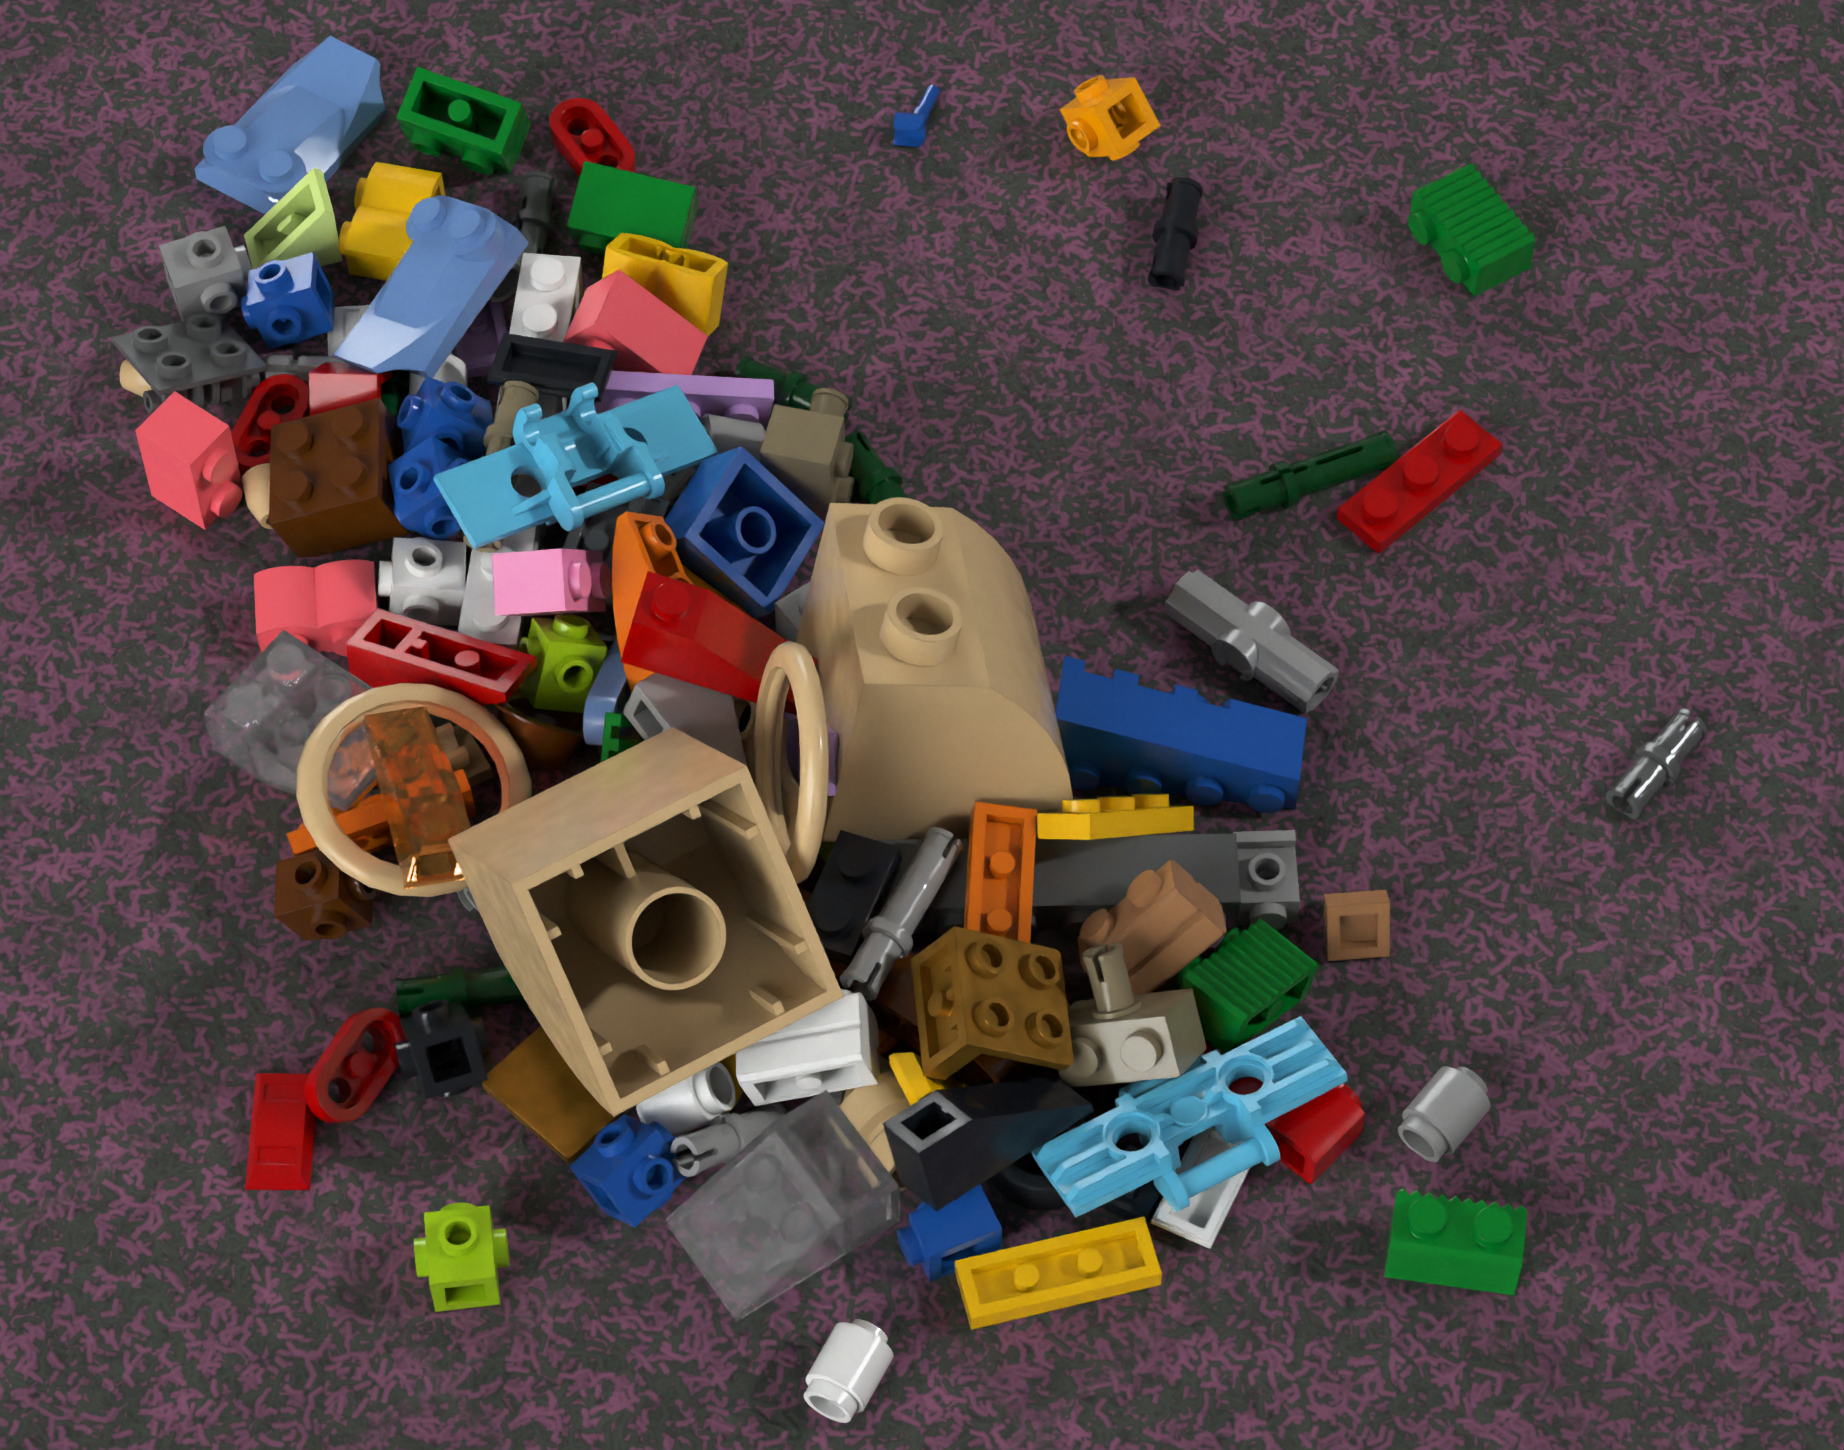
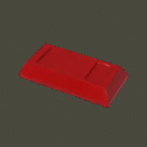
M256 1074L245 1190L310 1191L316 1116L308 1107L305 1098V1083L309 1074Z

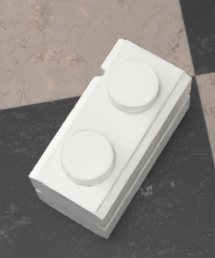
M841 989L844 997L736 1052V1077L739 1085L754 1106L880 1083L879 1055L877 1052V1048H879L878 1022L861 992L853 993L849 990Z

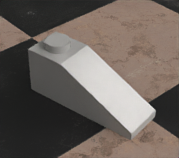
M658 673L650 675L635 685L623 713L644 740L674 727L747 765L731 695Z

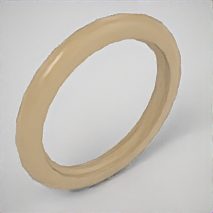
M787 641L778 645L772 651L759 688L753 737V782L795 882L798 884L807 879L811 873L823 837L829 786V747L825 702L814 661L805 646ZM790 685L797 711L800 744L799 799L791 843L783 812L780 772L782 721Z
M410 683L387 685L369 689L343 701L320 720L305 742L297 766V801L304 825L319 850L345 874L370 888L394 895L433 897L459 892L468 888L457 860L450 864L430 868L403 867L382 861L359 848L344 833L333 815L328 797V772L334 754L348 735L362 724L379 716L393 713H428L448 719L466 729L485 746L496 764L501 781L502 804L499 811L501 813L532 797V780L524 754L509 730L485 707L460 693L434 685Z

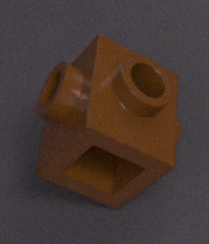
M317 847L312 852L276 863L274 917L304 940L337 939L349 931L372 925L373 899L376 896L377 889L370 888L342 872Z

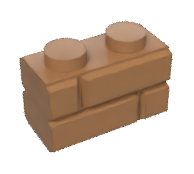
M1169 860L1156 872L1146 870L1139 874L1130 884L1126 897L1111 910L1099 909L1087 918L1081 927L1080 935L1077 937L1080 962L1084 971L1088 973L1086 963H1084L1082 958L1083 952L1102 944H1107L1109 952L1111 951L1110 945L1112 943H1121L1124 948L1123 955L1133 995L1154 993L1226 934L1227 930L1222 905L1219 900L1199 882L1196 883L1193 877L1177 862Z

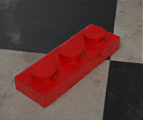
M1459 410L1342 504L1337 510L1336 519L1380 554L1500 456L1503 444L1462 410Z

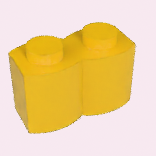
M375 162L368 178L361 177L359 179L354 198L356 212L352 222L345 221L343 223L338 243L339 254L346 256L350 275L385 281L388 279L412 243L406 232L407 220L412 209L423 199L438 195L445 196L442 173Z
M620 233L606 246L602 279L620 269L709 336L719 326L728 262L704 252L674 248L667 243L650 237Z

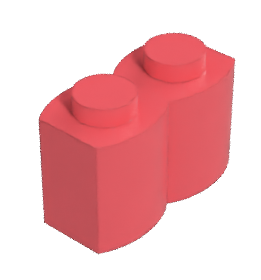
M355 559L339 560L325 563L315 568L281 566L255 573L256 636L262 657H273L275 660L284 663L299 662L305 659L308 654L321 651H334L338 655L347 657V641L377 608L380 609V597H377L378 577L374 562Z

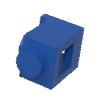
M979 1184L937 1212L928 1204L922 1202L916 1211L909 1213V1226L897 1230V1237L908 1264L913 1267L921 1263L929 1282L954 1273L956 1260L1001 1250L1002 1227L981 1184Z

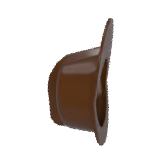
M522 690L514 692L507 702L494 704V706L499 708L497 719L509 730L524 754L529 773L537 770L539 767L552 770L565 768L584 741V713L533 708Z

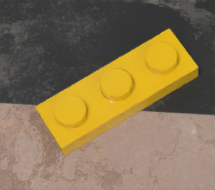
M1133 794L1132 796L1097 797V799L1062 800V812L1037 814V839L1094 840L1194 831L1193 806H1169V794Z
M1144 1216L955 1261V1275L971 1330L1159 1286L1162 1280V1272Z

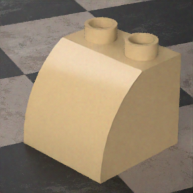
M902 497L889 498L877 504L830 503L796 638V643L805 646L810 655L818 660L816 670L823 692L827 725L839 735L836 789H838V792H835V796H828L822 842H835L840 830L873 840L925 839V834L933 827L954 834L951 839L969 838L970 812L975 801L1037 809V814L1062 812V800L1073 799L1070 776L1030 598L1022 576L1010 556L976 522L953 508L929 507L920 501Z
M674 727L447 839L493 944L513 981L570 1069L589 1093L612 1116L620 1114L844 997L747 765Z

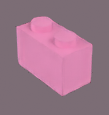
M561 548L492 554L495 615L538 617L561 613L606 612L605 598H609L611 594L612 578L608 564L603 562L602 551Z

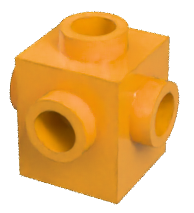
M1104 75L1095 76L1080 84L1074 90L1076 98L1059 109L1068 125L1067 134L1069 139L1079 151L1088 157L1109 156L1112 161L1123 158L1140 146V140L1161 126L1135 77L1106 80Z

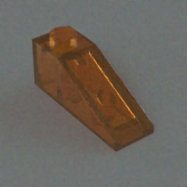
M426 706L364 715L363 722L404 888L408 889L465 879L447 839L471 827L460 786Z

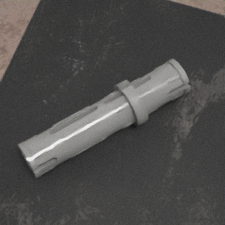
M938 827L930 828L927 831L924 841L879 916L873 919L870 918L863 928L862 936L864 941L847 969L840 976V982L845 989L850 988L853 981L857 980L858 982L851 992H861L867 1001L876 999L882 984L897 959L905 958L913 946L911 936L955 861L964 851V846L959 839L954 840L950 848H946L954 834Z

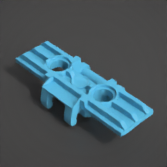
M589 383L576 388L571 395L569 407L555 415L539 420L543 413L538 403L521 408L516 414L512 430L514 446L438 473L434 476L433 480L470 545L475 550L545 522L547 526L559 522L563 529L571 531L581 527L585 518L640 497L652 500L662 496L665 491L663 477L697 465L702 460L717 455L718 450L678 385L597 414L594 407V399L598 396V389L594 383ZM517 474L529 475L539 483L541 492L531 498L522 496L513 488L511 477ZM607 474H612L619 479L577 496L572 489L575 486L586 484Z
M1300 1016L1223 1055H1220L1217 1049L1206 1055L1201 1054L1180 1077L1135 1081L1119 1089V1098L1115 1099L1116 1108L1031 1151L1032 1156L1075 1217L1110 1202L1152 1180L1154 1186L1173 1210L1178 1212L1190 1206L1189 1198L1261 1162L1269 1166L1279 1161L1281 1157L1278 1146L1264 1124L1348 1081L1347 1073ZM1243 1077H1253L1263 1082L1262 1087L1251 1094L1241 1095L1229 1090V1086L1235 1080ZM1211 1127L1215 1128L1226 1144L1231 1142L1234 1145L1244 1141L1178 1175L1176 1174V1169L1181 1167L1178 1146L1183 1144V1141ZM1139 1133V1139L1144 1148L1137 1151H1123L1115 1145L1123 1136Z

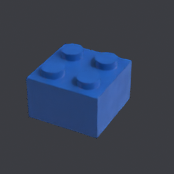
M742 446L702 460L664 520L676 538L675 549L681 564L746 611L754 619L769 615L772 612L775 602L783 594L825 525L813 511Z

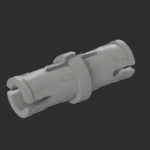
M776 1102L762 1105L740 1115L725 1113L717 1116L709 1127L688 1135L676 1137L672 1141L670 1153H677L688 1148L691 1150L687 1154L673 1158V1165L683 1176L692 1177L721 1163L728 1165L733 1163V1165L747 1161L754 1150L772 1143L782 1142L789 1137L791 1125L771 1129L772 1125L789 1120V1114L780 1103Z

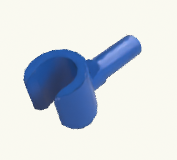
M929 85L919 104L915 107L914 113L895 112L893 124L895 129L894 146L920 147L924 143L926 122L940 94V89L937 86Z

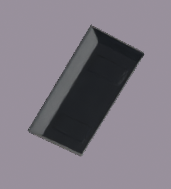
M504 333L487 382L501 387L507 381H522L535 387L539 394L571 399V395L576 388L594 383L598 389V396L595 397L594 403H600L617 357V351Z

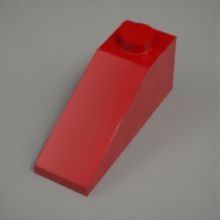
M647 571L620 662L757 703L760 684L769 657L778 645L788 640L708 589ZM812 656L816 667L818 660ZM790 685L784 712L797 715L793 691Z
M379 608L373 612L346 643L353 697L376 687L410 683L434 685L466 696L481 706L505 703L537 666L536 656ZM403 712V713H405V714L408 715V716H409V715H416V714H423V713H416V712Z

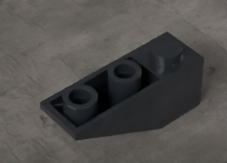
M1046 1076L935 1090L884 1122L883 1126L900 1182L937 1212L1092 1113L1093 1107L1090 1102L1056 1076Z

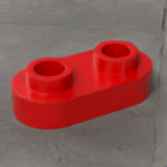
M571 98L555 106L549 117L551 140L579 177L584 161L604 166L611 165L617 169L636 173L635 152L632 145L600 105L586 98ZM575 129L586 130L582 133V135H573L570 133Z
M289 374L274 375L263 380L254 390L231 431L240 476L243 477L245 472L252 467L270 463L271 426L310 416L309 387L299 377ZM288 405L293 407V410L286 414L275 412L281 406ZM257 450H265L268 452L267 454L259 457L250 456L254 451Z
M378 1007L361 1010L352 1014L344 1022L310 1071L305 1083V1098L312 1113L320 1120L327 1123L353 1121L363 1116L370 1108L399 1065L394 1043L405 1039L399 1022L401 1019L394 1012ZM365 1031L373 1038L374 1048L372 1052H368L363 1046L362 1037ZM331 1081L335 1082L339 1088L340 1098L337 1102L331 1100L328 1094V1086Z

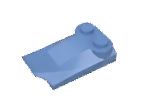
M332 36L327 37L308 54L296 61L235 125L218 128L208 135L203 144L204 158L195 167L197 180L263 214H266L313 168L322 170L325 182H327L386 115L380 86L381 64L376 58Z
M441 195L423 199L412 209L406 224V232L412 240L411 245L358 323L334 352L333 358L377 374L391 370H405L424 378L426 376L433 378L529 244L516 227L487 208Z

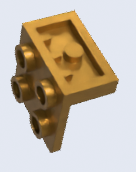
M954 926L911 959L923 1076L946 1080L980 1054L1058 1070H1065L1074 1063L1061 954L1057 949Z
M542 1026L486 1074L488 1080L482 1082L483 1089L566 1163L574 1162L594 1143L595 1137L601 1129L617 1121L623 1114H626L633 1108L631 1107L616 1116H612L576 1077Z

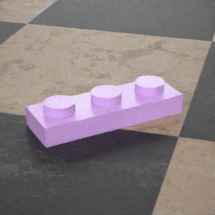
M612 371L602 401L594 403L597 414L678 385L700 421L704 414H712L761 423L763 429L767 430L774 402V383L771 379Z

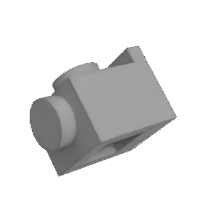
M1295 830L1233 832L1236 833L1241 893V905L1236 925L1255 924L1261 918L1272 928L1279 930L1287 923H1297L1300 895L1295 850Z

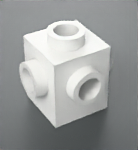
M394 537L391 561L379 562L377 597H389V612L428 624L459 626L466 584V544L464 542L432 540L426 537L412 539Z

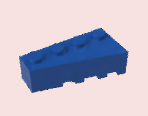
M1064 656L1055 714L1070 776L1071 788L1089 791L1096 789L1098 786L1124 788L1131 795L1160 793L1186 796L1188 800L1195 804L1204 806L1216 805L1221 801L1246 803L1253 810L1262 813H1275L1283 808L1296 810L1307 718L1234 699H1229L1223 703L1222 707L1208 703L1206 698L1198 694L1196 689L1175 684L1172 691L1166 693L1139 686L1138 674L1115 669L1112 677L1108 678L1084 672L1086 661Z

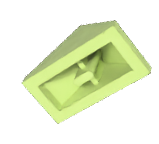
M313 168L244 234L252 269L259 268L269 261H283L314 252L320 266L342 261V256L339 254L338 249L339 239L335 216L322 170Z

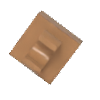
M1386 890L1324 894V947L1327 961L1390 957V900Z

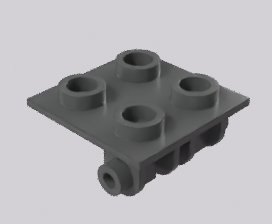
M196 314L189 317L187 321L160 327L143 326L134 330L133 333L112 337V343L151 386V390L144 391L143 393L144 406L149 414H152L174 391L201 408L203 407L204 399L208 405L213 406L217 405L219 401L222 403L250 397L252 390H255L260 384L259 372L267 371L265 362L220 314Z

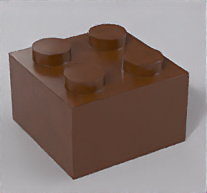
M380 398L271 426L269 525L298 558L318 557L409 533V530L398 521L393 511L395 500L387 469L389 464L405 454L401 428L397 426V420Z

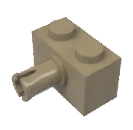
M820 388L813 392L809 411L774 404L760 449V463L824 523L829 504L851 503L854 490V478L848 477L854 446L853 443L845 442L844 414L847 412L849 401L844 394L831 388Z
M1112 943L1110 945L1111 951L1109 952L1107 944L1098 945L1083 952L1082 958L1084 963H1086L1094 999L1075 1001L1068 1008L1074 1063L1065 1070H1058L1060 1080L1070 1088L1180 1077L1207 1049L1192 988L1133 995L1123 955L1124 948L1121 943Z

